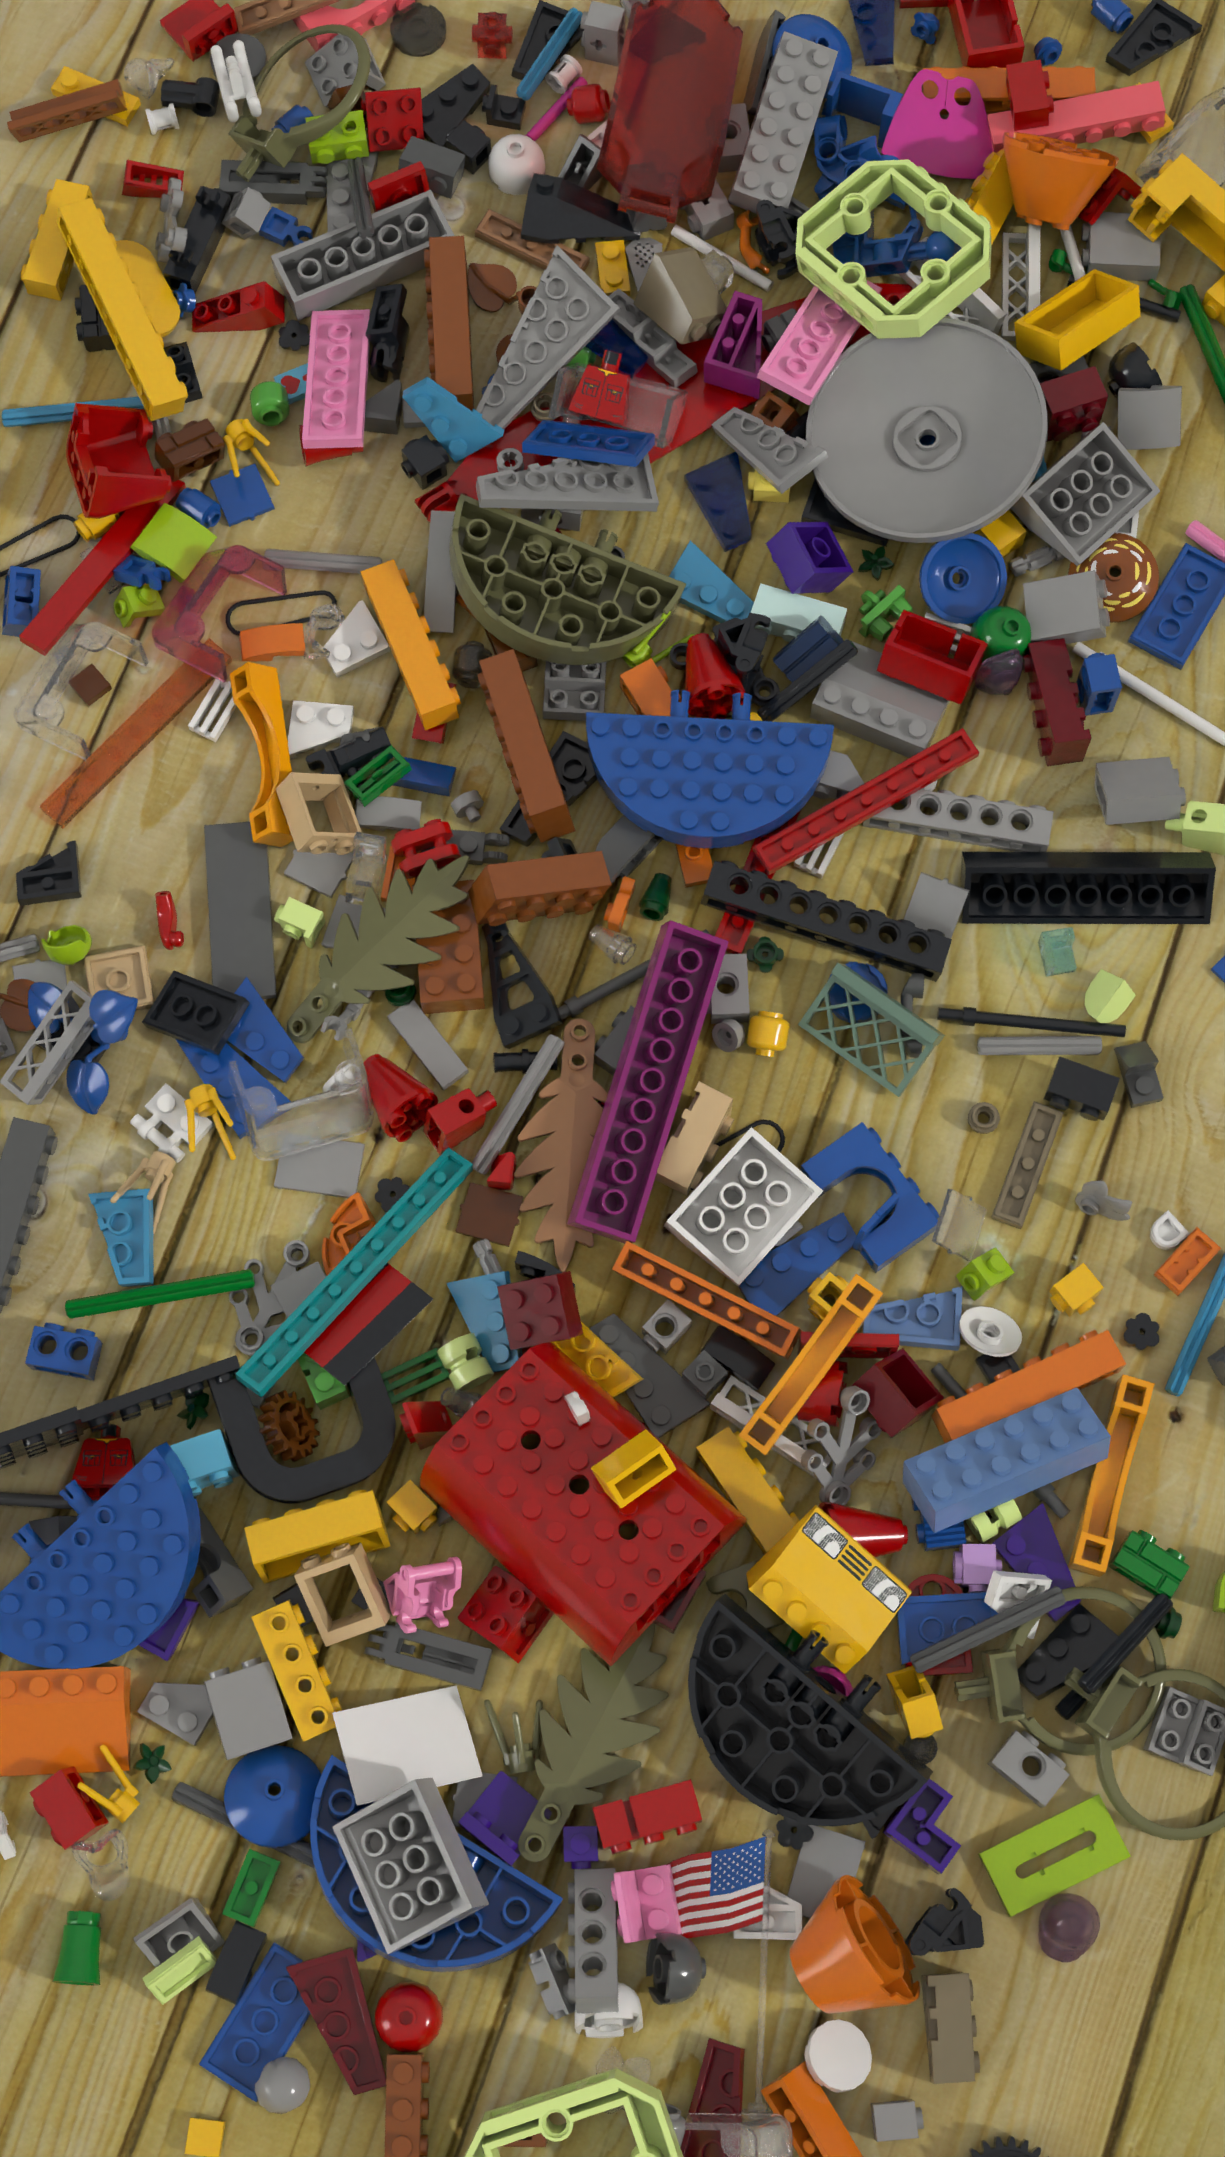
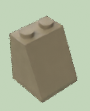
M693 247L655 253L633 303L680 344L714 338L727 310L703 262Z

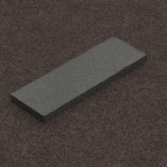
M250 822L204 825L213 986L235 993L247 977L262 999L277 998L268 845L253 842Z

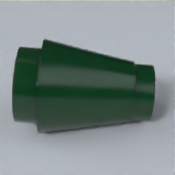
M656 873L639 902L640 914L644 918L660 921L668 914L672 882L670 876L664 873Z

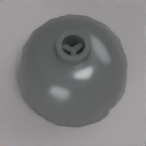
M657 1933L655 1936L658 1939L650 1940L646 1956V1976L653 1974L654 1987H648L649 1993L653 2001L658 2005L681 2003L695 1994L700 1986L701 1979L705 1978V1959L700 1956V1952L695 1944L684 1936L673 1933Z

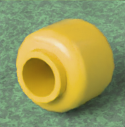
M758 1011V1015H754L749 1019L746 1038L747 1045L756 1048L755 1055L774 1057L775 1051H784L787 1047L789 1022L783 1019V1014Z

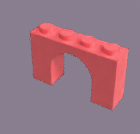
M365 0L360 5L349 9H338L328 5L292 20L302 33L323 25L339 24L353 28L362 36L364 32L376 25H382L390 17L408 10L415 4V0ZM321 34L309 37L307 40L317 52L338 34Z

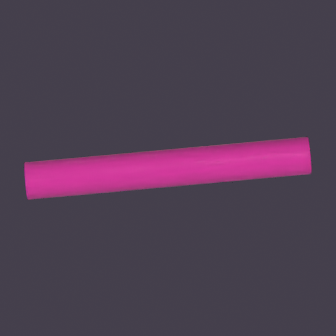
M579 76L525 136L536 141L567 108V99L571 98L572 90L577 86L588 85L587 81Z

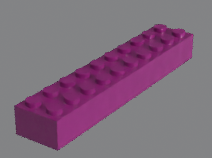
M671 920L661 925L567 1222L568 1225L624 1244L626 1241L635 1243L729 941Z

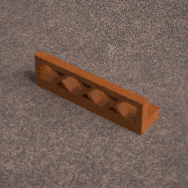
M118 79L11 111L12 121L7 122L8 129L18 142L21 143L126 111L127 107L121 83Z

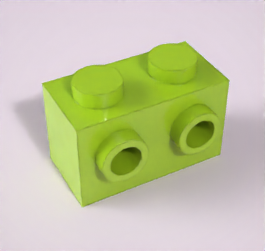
M363 110L350 111L332 130L309 143L312 164H328L333 161L355 159L356 157H369ZM323 115L305 117L306 122H309Z

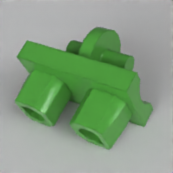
M898 585L887 596L881 589L876 594L866 590L861 595L864 605L859 608V611L865 616L861 619L863 627L859 629V633L865 638L871 634L883 642L893 630V626L885 619L892 615L898 620L903 610L913 611L912 606L904 598L906 590Z

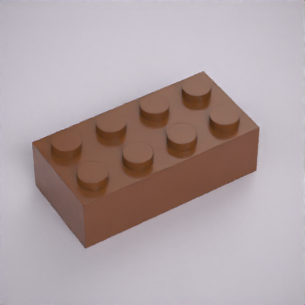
M602 851L489 864L485 866L468 892L477 925L489 923L490 926H498L509 920L528 922L540 916L552 919L570 912H575L576 915L586 914L593 910L595 904L603 898V895L612 884Z
M474 880L458 881L455 887L469 894L468 890L474 883ZM469 896L468 899L454 906L432 912L460 927L459 931L433 938L416 939V943L442 956L441 960L418 964L420 1001L424 1014L485 1009L479 925H477Z

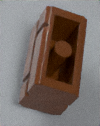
M207 418L200 422L191 421L176 433L167 432L161 435L155 442L154 456L162 469L166 470L167 475L171 476V481L175 482L224 459L225 443Z

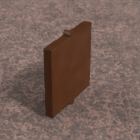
M470 1182L464 1204L460 1205L461 1215L456 1233L481 1240L488 1239L489 1242L509 1247L515 1226L520 1224L518 1219L519 1209L524 1197Z

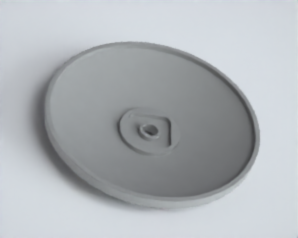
M943 318L921 337L878 339L870 333L851 345L840 355L831 373L810 404L806 423V441L808 445L814 448L819 446L825 449L828 454V458L812 471L819 487L834 508L852 523L872 534L891 540L911 543H933L962 537L987 526L1005 514L1021 498L1032 483L1041 465L1046 448L1048 430L1046 402L1037 376L1025 358L1006 340L981 326L966 321ZM925 435H932L936 438V441L929 446L920 443V439Z

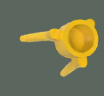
M236 419L230 422L225 429L227 435L222 439L227 446L234 477L238 478L240 476L234 447L242 451L249 449L274 485L279 486V480L254 446V437L265 446H269L270 442L251 425L248 419Z
M203 1084L189 1091L190 1099L184 1101L187 1109L189 1151H195V1111L199 1113L200 1117H212L229 1158L235 1160L236 1155L217 1113V1109L229 1127L233 1126V1121L219 1099L216 1088L210 1084Z
M103 1744L100 1746V1750L124 1786L125 1791L123 1792L117 1788L107 1799L82 1782L78 1783V1788L93 1798L97 1804L105 1808L123 1824L140 1804L134 1798L139 1791L130 1783L107 1746Z

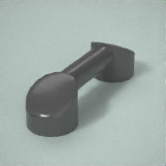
M913 973L901 993V1004L912 1012L913 998H923L924 974ZM902 1030L903 1038L910 1036ZM916 1039L904 1041L907 1055L910 1058H918L922 1053V1044Z

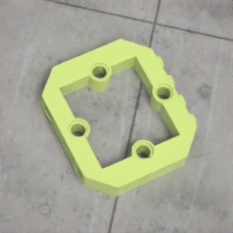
M909 159L867 161L798 218L795 253L798 271L878 339L921 337L990 279L991 225L986 217L977 215L963 199H957L942 182H936L922 166H916ZM893 193L925 218L929 229L937 232L942 231L962 248L948 261L935 258L925 262L920 271L921 283L894 306L867 284L865 269L861 264L857 262L842 264L826 250L846 232L851 235H860L868 231L872 223L870 212Z
M615 2068L485 2112L464 2157H500L497 2147L539 2133L550 2141H562L571 2134L575 2121L624 2105L637 2144L632 2150L630 2157H683L661 2090ZM554 2112L561 2113L565 2117L566 2123L562 2125L553 2124L549 2119V2115Z

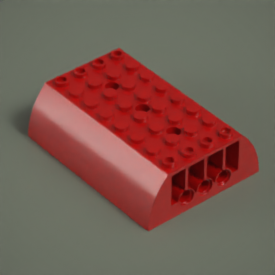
M551 1342L541 1343L529 1348L433 1447L420 1476V1488L610 1666L622 1656L747 1522V1518ZM573 1391L578 1392L580 1399H583L589 1410V1422L581 1426L578 1425L564 1399V1396ZM647 1429L663 1445L677 1470L621 1509L605 1493L591 1467ZM528 1434H536L540 1437L541 1442L537 1448L529 1450L522 1446V1439ZM577 1478L587 1480L589 1483L588 1490L583 1494L573 1493L570 1490V1484L573 1480ZM626 1523L636 1525L639 1530L637 1536L631 1540L623 1539L619 1535L620 1527Z

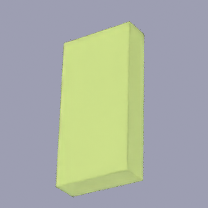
M198 1936L142 1979L146 1987L164 2005L215 1966L217 1958Z

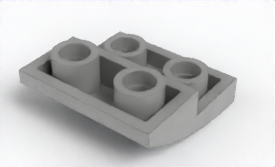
M1154 385L1151 388L1119 389L1118 440L1126 450L1158 449L1181 445L1182 386Z
M546 661L543 719L586 721V712L604 713L606 662L588 665H568Z
M1165 1686L1162 1701L1154 1716L1143 1750L1200 1773L1213 1776L1225 1741V1708L1207 1700L1197 1699L1170 1686Z

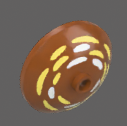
M1114 533L1080 565L1076 566L1071 562L1068 575L1095 570L1099 578L1105 580L1107 597L1103 598V607L1108 609L1110 623L1127 621L1142 613L1153 600L1158 588L1159 570L1152 552L1141 541L1127 534ZM1112 568H1116L1120 571V575L1113 577L1109 571Z

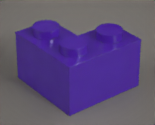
M929 1778L916 1794L903 1803L883 1833L936 1874H942L961 1845L934 1825L953 1796Z

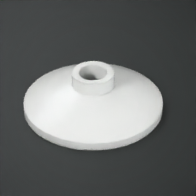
M979 1306L966 1310L960 1318L959 1330L963 1339L972 1348L983 1354L995 1357L1008 1356L1015 1353L1021 1344L1022 1334L1019 1326L1010 1316L1002 1311L991 1307Z

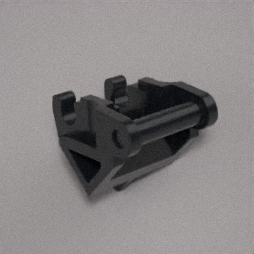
M761 200L756 207L759 222L755 230V239L759 251L762 252L767 263H770L771 266L779 263L786 266L777 271V278L783 280L798 272L795 254L797 221L803 214L782 206L775 208L771 201Z
M749 613L748 618L741 620L735 617L713 627L717 645L741 681L745 693L749 691L757 676L764 656L762 651L768 638L767 632L755 629L754 627L761 625L768 628L771 622L769 617L755 613Z
M951 1888L945 1891V1895L953 1901L951 1910H947L943 1904H935L933 1907L929 1906L915 1923L905 1940L911 1955L923 1956L929 1951L966 1950L981 1948L984 1945L981 1916L971 1908L972 1905L959 1890Z

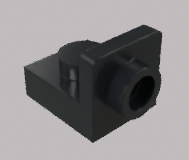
M491 84L489 95L484 94L482 101V112H486L487 125L515 130L521 129L526 101L521 98L498 95L497 85Z

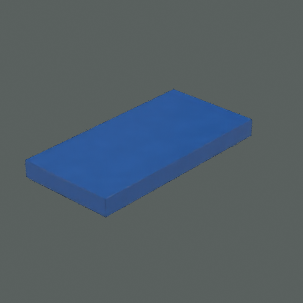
M542 420L522 442V453L637 467L655 445V434Z
M1185 543L1153 600L1132 632L1128 642L1182 670L1225 596V563Z
M276 1942L272 1944L242 1993L237 2005L232 2009L199 2063L200 2066L255 2102H258L255 2093V2083L259 2080L263 2067L276 2058L286 2056L311 2015L286 1969V1966L302 1962L303 1960Z

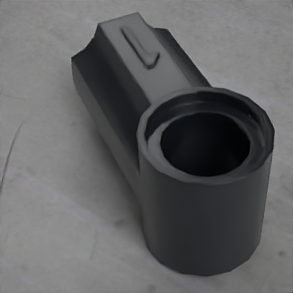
M207 77L198 78L195 83L165 79L161 87L162 106L168 107L170 103H173L175 108L191 109L199 116L212 117L216 114L220 94L219 84L216 80Z

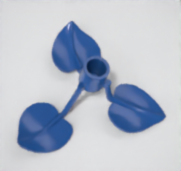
M33 983L28 991L29 1016L36 1029L62 993L61 989L51 983ZM108 989L95 993L89 1006L90 1017L95 1022L91 1037L100 1046L85 1057V1062L82 1060L72 1061L66 1075L67 1087L71 1097L81 1109L92 1115L98 1113L109 1090L107 1072L101 1064L92 1062V1059L103 1050H108L111 1043L126 1039L128 1028L133 1020L138 1003L137 998L125 996ZM63 1018L54 1019L50 1025L51 1034L59 1030Z

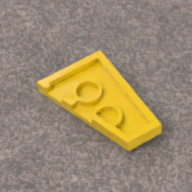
M582 1322L583 1335L551 1342L613 1398L643 1380L637 1372Z

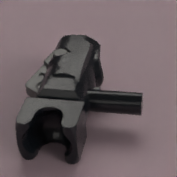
M383 726L366 729L365 731L344 734L341 738L340 746L329 751L322 749L306 757V762L311 771L324 769L319 774H340L342 778L348 775L350 778L391 746V743ZM362 781V782H361L359 785H357L356 787H357V788L360 787V786L364 783V781Z

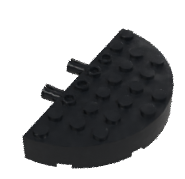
M726 1594L722 1595L712 1606L698 1631L693 1655L690 1659L688 1676L689 1702L695 1728L699 1738H702L710 1754L709 1758L721 1775L740 1794L767 1812L794 1819L801 1824L815 1826H843L868 1821L893 1808L895 1809L916 1794L929 1780L933 1771L864 1713L863 1709L877 1692L881 1690L878 1682L875 1681L869 1690L865 1691V1688L873 1678L864 1674L849 1696H844L811 1666L823 1649L829 1645L824 1636L813 1646L812 1644L820 1636V1633L811 1630L807 1638L794 1652Z

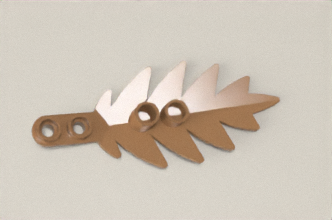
M580 1018L571 1020L564 1029L563 1041L565 1043L562 1051L561 1077L549 1083L539 1093L540 1099L554 1098L531 1118L518 1135V1141L523 1142L551 1135L543 1140L523 1160L514 1173V1178L519 1179L550 1170L532 1188L521 1204L519 1211L524 1213L551 1206L538 1228L534 1241L536 1244L553 1240L555 1258L558 1269L561 1272H565L569 1265L575 1242L589 1248L594 1246L592 1232L568 1225L567 1222L603 1108L597 1101L605 1103L608 1095L600 1084L592 1080L595 1029L589 1021ZM582 1029L585 1035L577 1036L574 1031ZM575 1058H580L583 1061V1064L580 1066H576L573 1064L572 1060Z

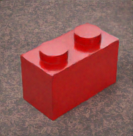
M1041 59L1006 65V87L1014 131L1049 126V113H1054V103L1052 95H1047L1046 89L1050 88L1048 71L1042 70Z
M74 1766L60 1769L29 1792L34 1800L35 1810L46 1819L51 1827V1835L54 1841L62 1846L64 1850L79 1846L109 1823L97 1802L78 1788V1783H84Z

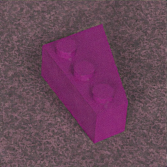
M734 291L704 361V382L759 399L760 379L757 378L761 362V298Z

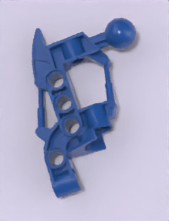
M841 114L819 117L816 120L814 126V152L817 166L822 176L815 185L814 190L820 200L867 161L899 159L892 155H880L877 148L876 135L846 146L848 135L845 116H841ZM834 153L832 157L827 158V156ZM910 205L908 206L912 220L901 234H895V237L873 240V209L870 212L872 223L868 231L860 235H851L846 232L832 244L836 259L842 264L847 262L861 264L865 269L866 277L907 273L912 261L937 258L948 261L962 248L942 231H934L927 238V241L919 242L923 233V226L920 220L917 219L916 210Z

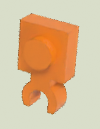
M624 876L614 903H608L604 915V920L608 921V932L620 935L629 909V903L636 885L634 884L636 879Z

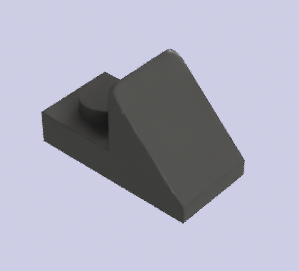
M1142 1041L1116 1047L1114 1050L1131 1108L1162 1101L1164 1097L1155 1070L1159 1061L1147 1042Z

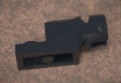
M403 284L376 287L366 336L373 345L370 358V373L379 382H387L389 371L393 374L392 378L394 381L399 380L403 368L402 361L405 358L406 343L410 330L409 324L402 315L407 296V289Z

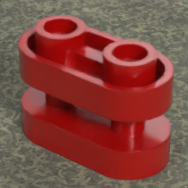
M441 819L428 821L424 824V827L413 831L412 829L401 830L394 835L395 838L391 841L395 856L406 857V859L399 863V868L403 870L406 879L418 877L428 859H433L438 869H442L461 857L457 844L446 843V841L453 837V833L449 823L441 821ZM434 846H435L434 849H431V850H428V851H425V852H422V853L417 854V852H419V851H422V850H425V849H428V848H431V847H434Z

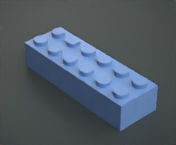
M1076 1387L905 1460L903 1463V1484L932 1531L936 1533L1107 1459L1111 1436Z

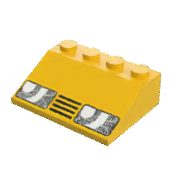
M817 1505L746 1573L748 1589L804 1639L807 1638L811 1630L820 1633V1636L812 1644L813 1646L823 1636L826 1638L829 1645L823 1649L821 1654L844 1674L869 1652L912 1593L911 1589Z

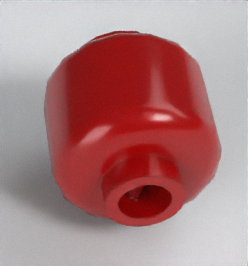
M599 84L577 86L572 90L571 98L567 99L569 116H574L577 123L581 125L601 122L605 119L606 113H610L611 106L608 91L606 89L603 90Z

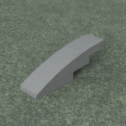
M617 289L608 296L620 308V311L609 323L631 348L669 384L677 388L698 372L696 363L677 349L676 340L659 328L652 319L633 304L634 300L620 289Z
M431 510L424 616L430 632L454 633L457 586L452 574L449 555L450 534L455 514L453 511Z

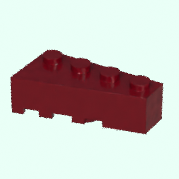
M1065 639L1029 643L1028 651L1022 657L1021 663L1023 672L1029 675L1030 682L1027 683V694L1029 701L1034 700L1035 710L1032 712L1034 728H1039L1041 738L1038 739L1039 754L1041 757L1045 756L1047 766L1083 762L1091 741V734L1089 729L1084 730L1086 716L1083 707L1077 708L1079 701L1077 683L1070 682L1069 680L1073 676V668Z

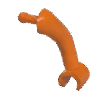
M747 210L736 218L737 226L741 230L739 249L750 269L758 267L764 274H768L770 268L761 263L762 255L754 250L750 241L751 228L758 225L759 218L754 217L750 220V210Z

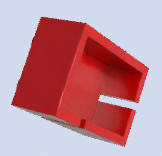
M948 0L947 5L962 66L970 68H988L991 66L1006 68V65L1022 63L1025 45L1020 25H1017L1018 17L1013 0Z
M903 610L895 624V628H893L885 643L877 671L890 678L898 679L918 689L928 691L961 705L979 670L987 643L962 633L954 658H949L948 656L957 630Z
M691 1779L631 1796L627 1801H622L621 1799L593 1807L603 1849L611 1848L612 1855L631 1850L630 1843L643 1839L645 1845L665 1839L663 1833L676 1830L677 1836L696 1831V1824L702 1822Z

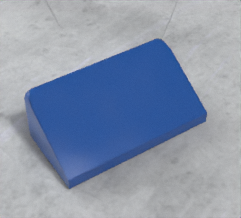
M403 757L410 764L412 770L394 783L393 786L450 797L456 767Z

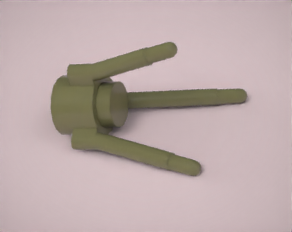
M485 1700L484 1705L503 1754L504 1766L509 1765L510 1774L536 1770L535 1760H541L539 1750L541 1736L540 1710L543 1708V1702L541 1700L536 1702L532 1750L530 1743L523 1744L518 1712H513L512 1718L516 1745L510 1746V1753L490 1700Z

